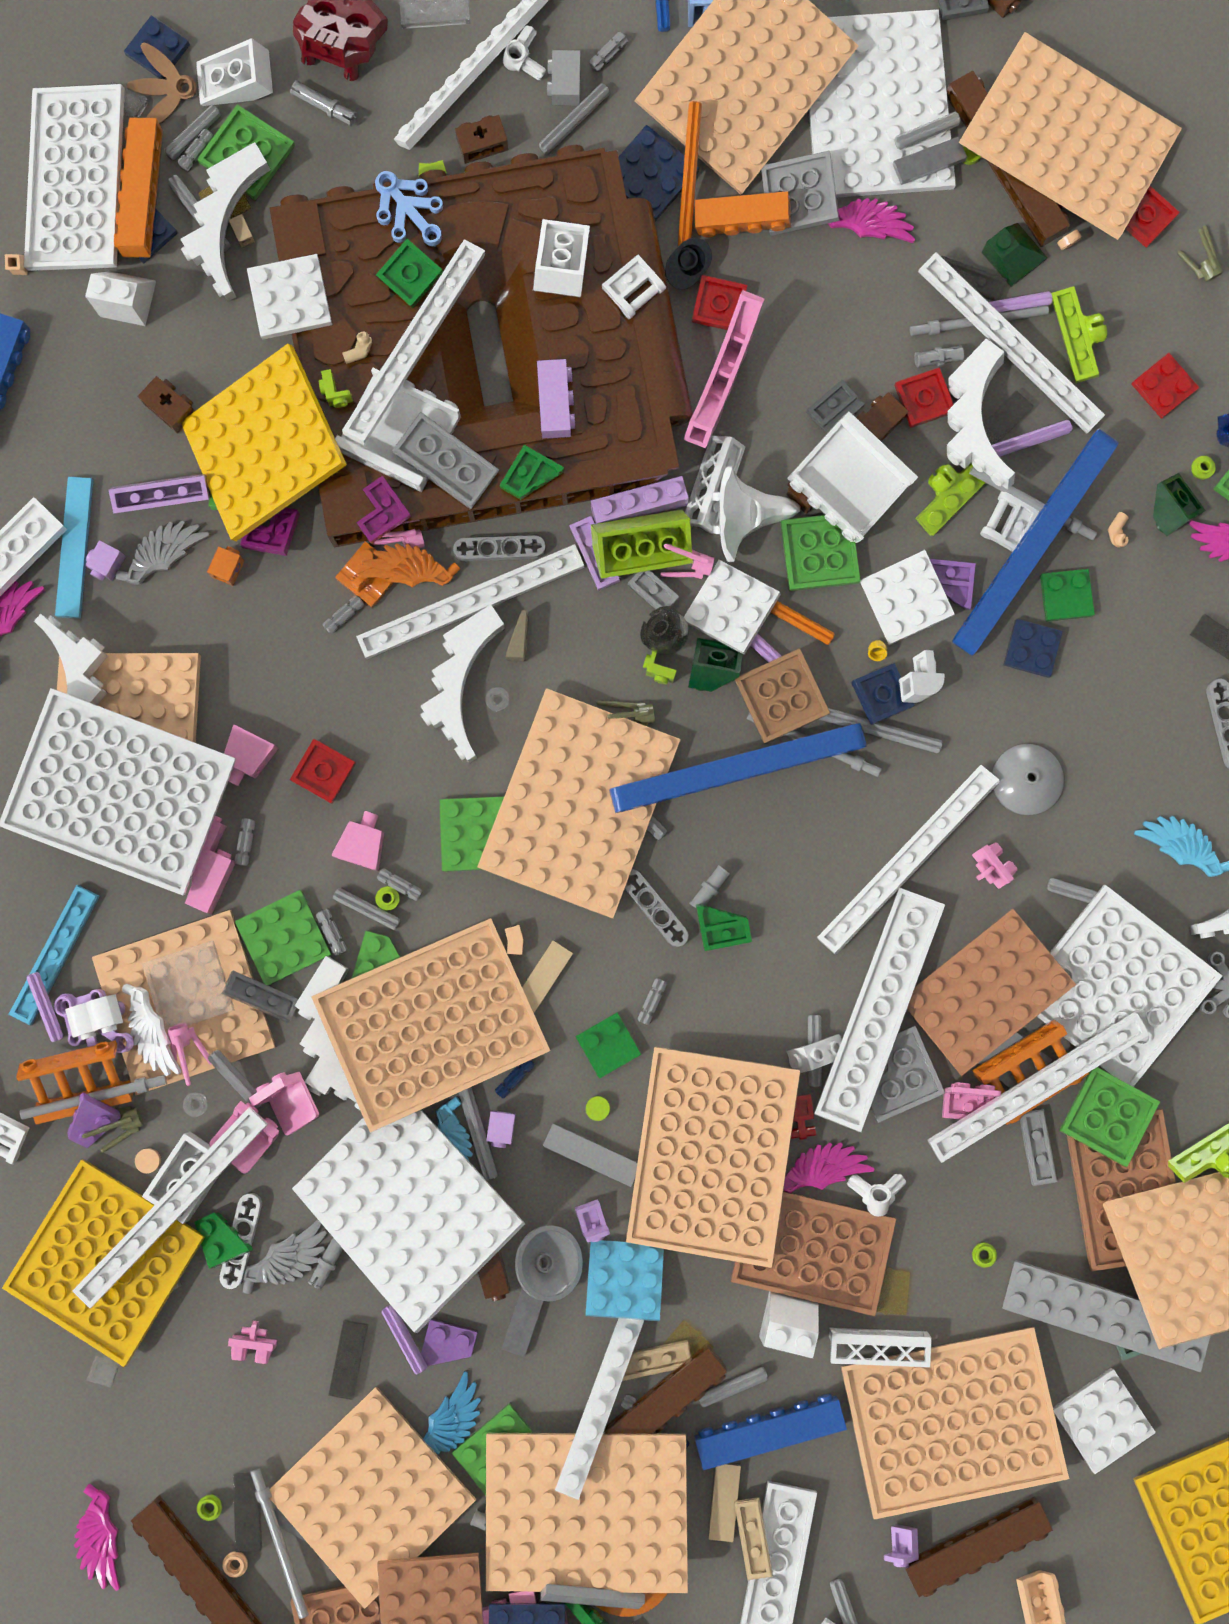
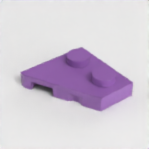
M930 559L946 597L964 609L970 610L976 563Z
M82 1093L79 1097V1107L75 1109L73 1122L70 1124L67 1133L69 1140L89 1148L105 1132L88 1138H82L84 1133L114 1123L121 1117L118 1110Z
M431 1319L421 1351L427 1366L471 1357L478 1331Z

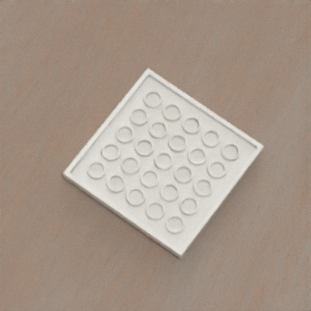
M1103 885L1050 952L1076 985L1037 1017L1046 1024L1055 1020L1063 1025L1067 1032L1064 1038L1077 1048L1130 1014L1137 1013L1149 1035L1099 1065L1114 1077L1134 1087L1220 980L1222 975L1112 889Z

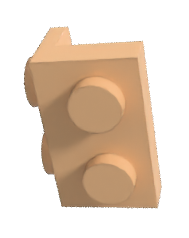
M1038 1570L1016 1579L1026 1624H1066L1064 1607L1058 1590L1059 1584L1055 1574Z

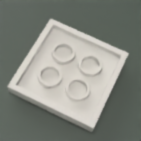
M317 254L247 268L262 340L332 325Z
M925 550L860 580L889 645L955 616Z
M718 560L683 617V622L745 655L781 594L774 588Z
M1113 1368L1108 1369L1053 1407L1054 1415L1094 1474L1156 1433Z

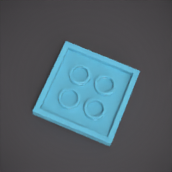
M601 1240L591 1242L586 1316L660 1321L664 1249L618 1241Z

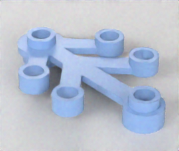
M381 172L375 180L376 189L381 193L380 208L376 214L378 222L381 225H387L391 222L389 204L392 196L397 202L395 226L391 232L393 240L397 243L405 241L407 235L404 226L407 214L422 231L424 242L429 246L438 245L442 240L440 228L435 224H428L414 207L427 208L432 213H440L443 210L441 198L437 196L432 198L404 196L400 190H414L418 196L426 195L428 192L427 182L424 179H417L416 181L398 179L392 172ZM385 182L392 183L389 187L383 186ZM424 185L425 188L423 190H418L417 186ZM434 202L440 203V206L434 208L432 207V204ZM382 214L388 215L386 219L380 218ZM401 231L403 232V235L401 237H396L395 233ZM431 234L437 236L434 240H430L428 237Z

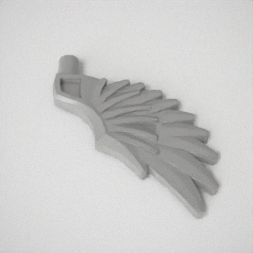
M184 521L179 522L174 527V524L169 522L165 529L163 526H159L155 534L153 531H150L148 538L143 537L142 545H137L135 559L132 560L129 572L117 570L116 579L127 581L134 585H141L150 574L161 570L168 571L172 564L187 555L186 549L210 537V534L208 532L195 533L200 529L198 524L183 529L185 526Z
M317 1219L298 1236H296V1233H293L284 1241L271 1244L264 1259L246 1267L243 1276V1293L252 1294L254 1282L267 1283L270 1281L276 1285L279 1282L284 1285L287 1282L286 1280L294 1282L295 1277L302 1278L304 1274L301 1271H311L312 1266L308 1264L318 1263L319 1258L314 1256L325 1250L324 1246L315 1247L327 1234L326 1230L316 1234L322 1223Z

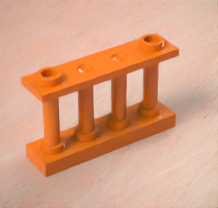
M1052 1020L972 1071L981 1083L995 1086V1091H1001L1002 1094L1005 1092L999 1081L1002 1074L1011 1071L1017 1084L1026 1079L1019 1067L1023 1061L1031 1058L1038 1071L1046 1067L1040 1055L1041 1050L1052 1045L1058 1058L1066 1055L1067 1052L1061 1043V1039L1067 1035V1032L1063 1025ZM1089 1072L1083 1075L1082 1077L1078 1078L1074 1082L1070 1083L1069 1085L1065 1086L1061 1090L1057 1091L1056 1093L1052 1094L1048 1098L1044 1099L1040 1103L1031 1107L1027 1111L1018 1115L1014 1119L1010 1120L1006 1123V1125L1019 1121L1024 1114L1039 1106L1043 1102L1052 1098L1053 1096L1060 1093L1069 1086L1080 1083L1083 1080V1078L1089 1074Z
M116 1040L100 1042L95 1046L41 1059L26 1060L19 1064L16 1076L18 1081L30 1080L39 1101L35 1106L80 1096L82 1093L88 1094L131 1083V1080L120 1081L112 1059L115 1058L117 1050ZM102 1061L111 1085L96 1087L88 1064ZM78 1067L87 1091L72 1093L63 1070ZM54 1073L62 1097L49 1099L39 1076ZM133 1093L101 1100V1102L110 1107L132 1102ZM79 1106L35 1116L33 1119L37 1125L74 1115L75 1109H78Z

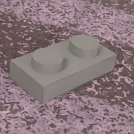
M651 571L638 572L628 582V585L662 615L679 599V596Z

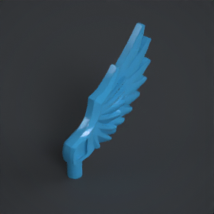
M464 1371L451 1397L445 1396L440 1407L429 1415V1428L423 1439L436 1454H439L440 1451L449 1452L450 1448H457V1443H463L464 1437L470 1436L471 1433L467 1429L476 1425V1421L471 1420L480 1415V1411L475 1410V1408L480 1403L481 1398L477 1397L471 1401L477 1383L473 1381L466 1390L468 1383L467 1371Z

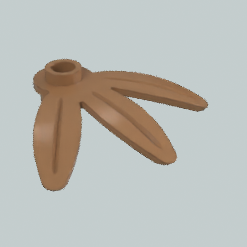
M144 42L141 44L144 55L152 66L166 77L167 80L158 78L137 79L128 82L127 88L144 95H167L146 117L157 118L160 124L170 117L178 107L181 99L188 100L196 94L197 85L190 76H180L178 70L167 56L157 48ZM184 84L189 85V90L187 92H183L182 86Z

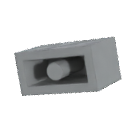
M552 50V59H548V74H552V81H547V96H552V105L578 106L580 104V51Z

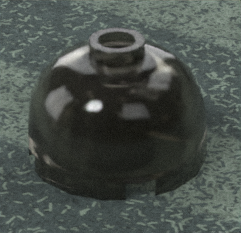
M670 606L659 607L649 614L651 618L647 623L644 621L641 627L640 636L642 643L649 650L659 655H672L680 651L686 644L689 636L686 619L679 611Z

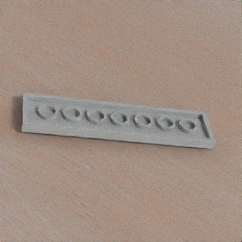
M1018 1260L1014 1262L1002 1309L1198 1372L1202 1370L1211 1337L1210 1335L1159 1350L1139 1298Z

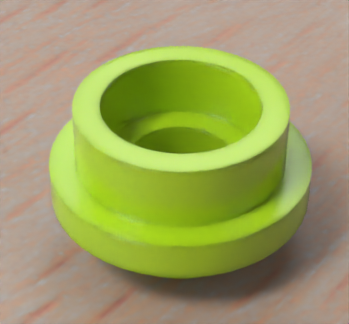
M1208 456L1197 457L1191 465L1193 475L1201 480L1210 478L1216 469L1214 461ZM1201 464L1207 466L1206 471L1201 469Z
M386 886L377 892L375 900L379 908L389 911L398 906L400 896L397 890ZM385 894H390L392 897L389 903L383 901Z
M982 1242L973 1248L972 1259L976 1265L987 1268L995 1263L997 1252L991 1244ZM983 1250L988 1252L986 1259L980 1258V1253Z
M205 1495L197 1504L198 1515L206 1521L215 1520L222 1512L221 1500L215 1495ZM207 1503L214 1505L213 1511L207 1510Z

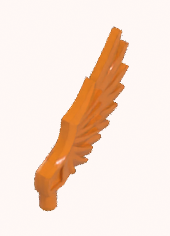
M396 543L394 545L396 549L384 545L386 551L374 550L373 554L381 559L363 561L362 565L373 568L364 570L358 574V577L388 578L387 582L404 583L410 587H414L424 581L435 582L444 586L451 581L453 576L460 570V567L454 562L449 568L445 569L438 562L434 561V558L431 554L427 553L426 549H423L421 552L418 546L412 548L407 543L404 548Z

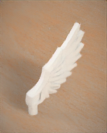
M125 984L122 992L131 996L130 1011L132 1013L128 1021H131L129 1027L132 1028L130 1035L134 1037L133 1045H138V1055L143 1054L144 1063H150L153 1071L158 1070L159 1065L166 1076L171 1074L170 1069L176 1074H180L182 1071L168 1046L171 1042L165 1032L163 1018L153 1011L149 992L142 987Z

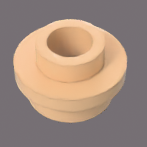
M239 1551L230 1552L223 1560V1570L226 1575L232 1578L242 1576L248 1568L247 1557ZM238 1560L240 1567H233L232 1561Z

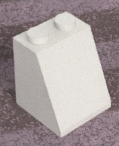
M111 271L94 273L90 275L85 297L100 317L146 326L156 281Z
M769 1291L759 1334L763 1346L813 1358L819 1334L818 1303Z

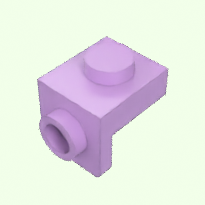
M598 1199L575 1207L582 1234L587 1242L601 1241L610 1234Z
M898 1524L891 1526L892 1552L884 1555V1561L893 1562L896 1567H907L910 1562L919 1560L917 1528Z

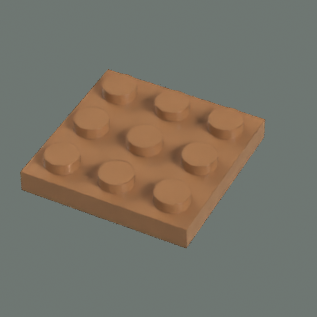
M800 648L735 679L764 744L830 714Z

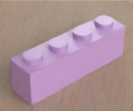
M206 474L117 486L109 489L113 514L209 500L211 496L206 481Z
M680 476L591 500V510L595 524L681 508L688 505L689 498L683 477Z

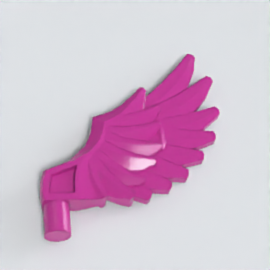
M869 198L862 202L860 199L852 201L847 207L843 206L838 209L840 221L827 223L831 228L851 229L860 238L875 237L885 240L886 236L910 243L915 241V238L906 232L913 231L914 226L901 221V219H905L906 213L895 212L897 210L896 205L887 207V201L877 204L878 199L876 198L869 202Z
M1192 520L1189 522L1193 529L1200 532L1191 534V538L1199 542L1208 543L1199 547L1200 551L1212 552L1209 558L1221 556L1218 559L1220 562L1229 559V524L1220 522L1218 526H1213Z
M15 581L0 596V636L13 632L17 622L27 613L24 609L45 591L43 586L30 590L34 583L29 581L18 588L19 583Z
M841 1142L833 1147L831 1143H828L821 1150V1145H817L814 1151L812 1148H809L806 1155L801 1153L800 1158L796 1159L794 1167H791L790 1171L785 1175L783 1191L792 1193L805 1186H813L823 1190L832 1183L845 1181L846 1178L843 1176L874 1172L875 1169L868 1165L858 1164L867 1160V1155L848 1156L855 1150L854 1146L841 1149L843 1146Z
M89 1483L83 1492L93 1500L85 1511L86 1514L79 1520V1524L76 1525L79 1531L74 1536L76 1539H79L74 1544V1547L78 1548L81 1546L76 1558L80 1559L83 1556L80 1569L83 1570L87 1566L89 1580L93 1579L96 1570V1575L102 1589L107 1587L108 1579L111 1586L118 1591L121 1587L117 1576L115 1559L118 1558L116 1538L119 1530L110 1520L109 1503L111 1498L101 1489L98 1490Z

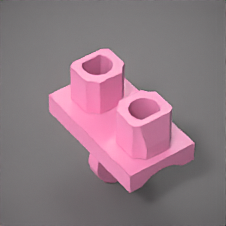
M993 843L989 846L987 844L973 853L972 856L978 862L976 867L981 872L976 876L978 881L985 877L990 884L994 883L999 889L1014 879L1012 876L1017 871V867L1011 861L1002 864L998 859V856L1003 853V849L998 843Z
M253 1320L251 1327H242L241 1334L250 1336L233 1335L232 1338H229L228 1346L232 1347L231 1358L232 1360L245 1361L247 1350L255 1349L254 1362L267 1364L272 1351L277 1346V1340L258 1338V1336L266 1337L267 1329H259V1321Z

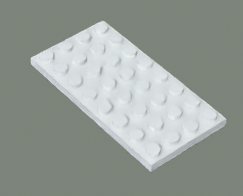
M121 84L33 88L24 268L28 271L117 267L118 248L114 245V234L117 233L118 229L116 213L119 212L120 205L118 192L120 191L125 92V88Z

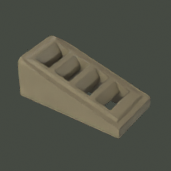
M522 610L509 643L506 652L507 661H526L529 614L525 610Z

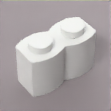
M116 994L65 1009L73 1038L81 1036L82 1040L96 1037V1031L102 1030V1034L117 1030L116 1025L123 1023Z

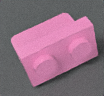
M283 1072L274 1076L272 1083L256 1088L257 1093L249 1098L253 1107L270 1102L285 1135L293 1134L319 1116L318 1109L300 1072L289 1075Z
M969 1083L951 1084V1087L944 1088L942 1118L962 1119L993 1100L994 1097H1000L1001 1091H995V1086L991 1085L975 1086V1089L970 1088Z
M240 1101L234 1108L233 1115L211 1139L209 1146L211 1147L249 1107L256 1113L259 1111L252 1104H244ZM269 1118L263 1119L268 1125L230 1163L244 1174L252 1169L278 1137L279 1130L276 1129L278 1126Z

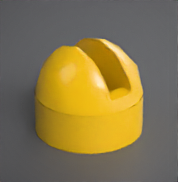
M875 640L870 643L868 647L869 658L873 661H881L886 658L887 646L883 641Z

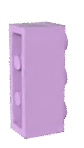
M566 359L537 361L542 439L571 437L570 429H575L574 414H569V405H574L573 390L568 391L567 382H572L571 367H566Z

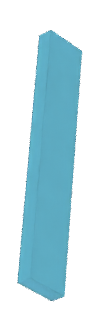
M68 477L63 524L67 530L62 535L55 610L56 617L81 619L94 481L92 478Z
M76 885L30 974L40 973L47 994H49L100 897V895L80 885ZM26 980L8 1015L28 1025H33L39 1009Z

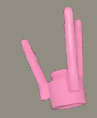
M420 529L388 532L382 537L393 538L380 539L372 543L375 546L402 542L404 548L407 543L412 548L414 546L424 547V540Z
M669 544L664 545V548L693 559L691 569H694L695 572H661V577H695L702 579L703 574L710 575L714 557L692 550L691 553Z
M181 1023L170 1027L167 1035L171 1042L170 1048L176 1062V1048L178 1050L187 1086H190L191 1081L183 1047L190 1044L191 1038L210 1065L212 1064L208 1061L209 1054L198 1039L194 1027L188 1028L187 1023Z

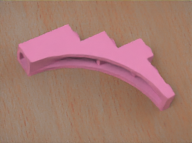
M742 290L722 347L702 396L691 417L684 440L704 448L707 447L721 418L726 400L734 386L739 368L747 354L765 300L764 298Z
M217 816L214 817L194 869L191 888L185 904L208 914L213 913L235 866V861L230 859L231 854L220 849L215 853L227 827L220 823L222 818Z

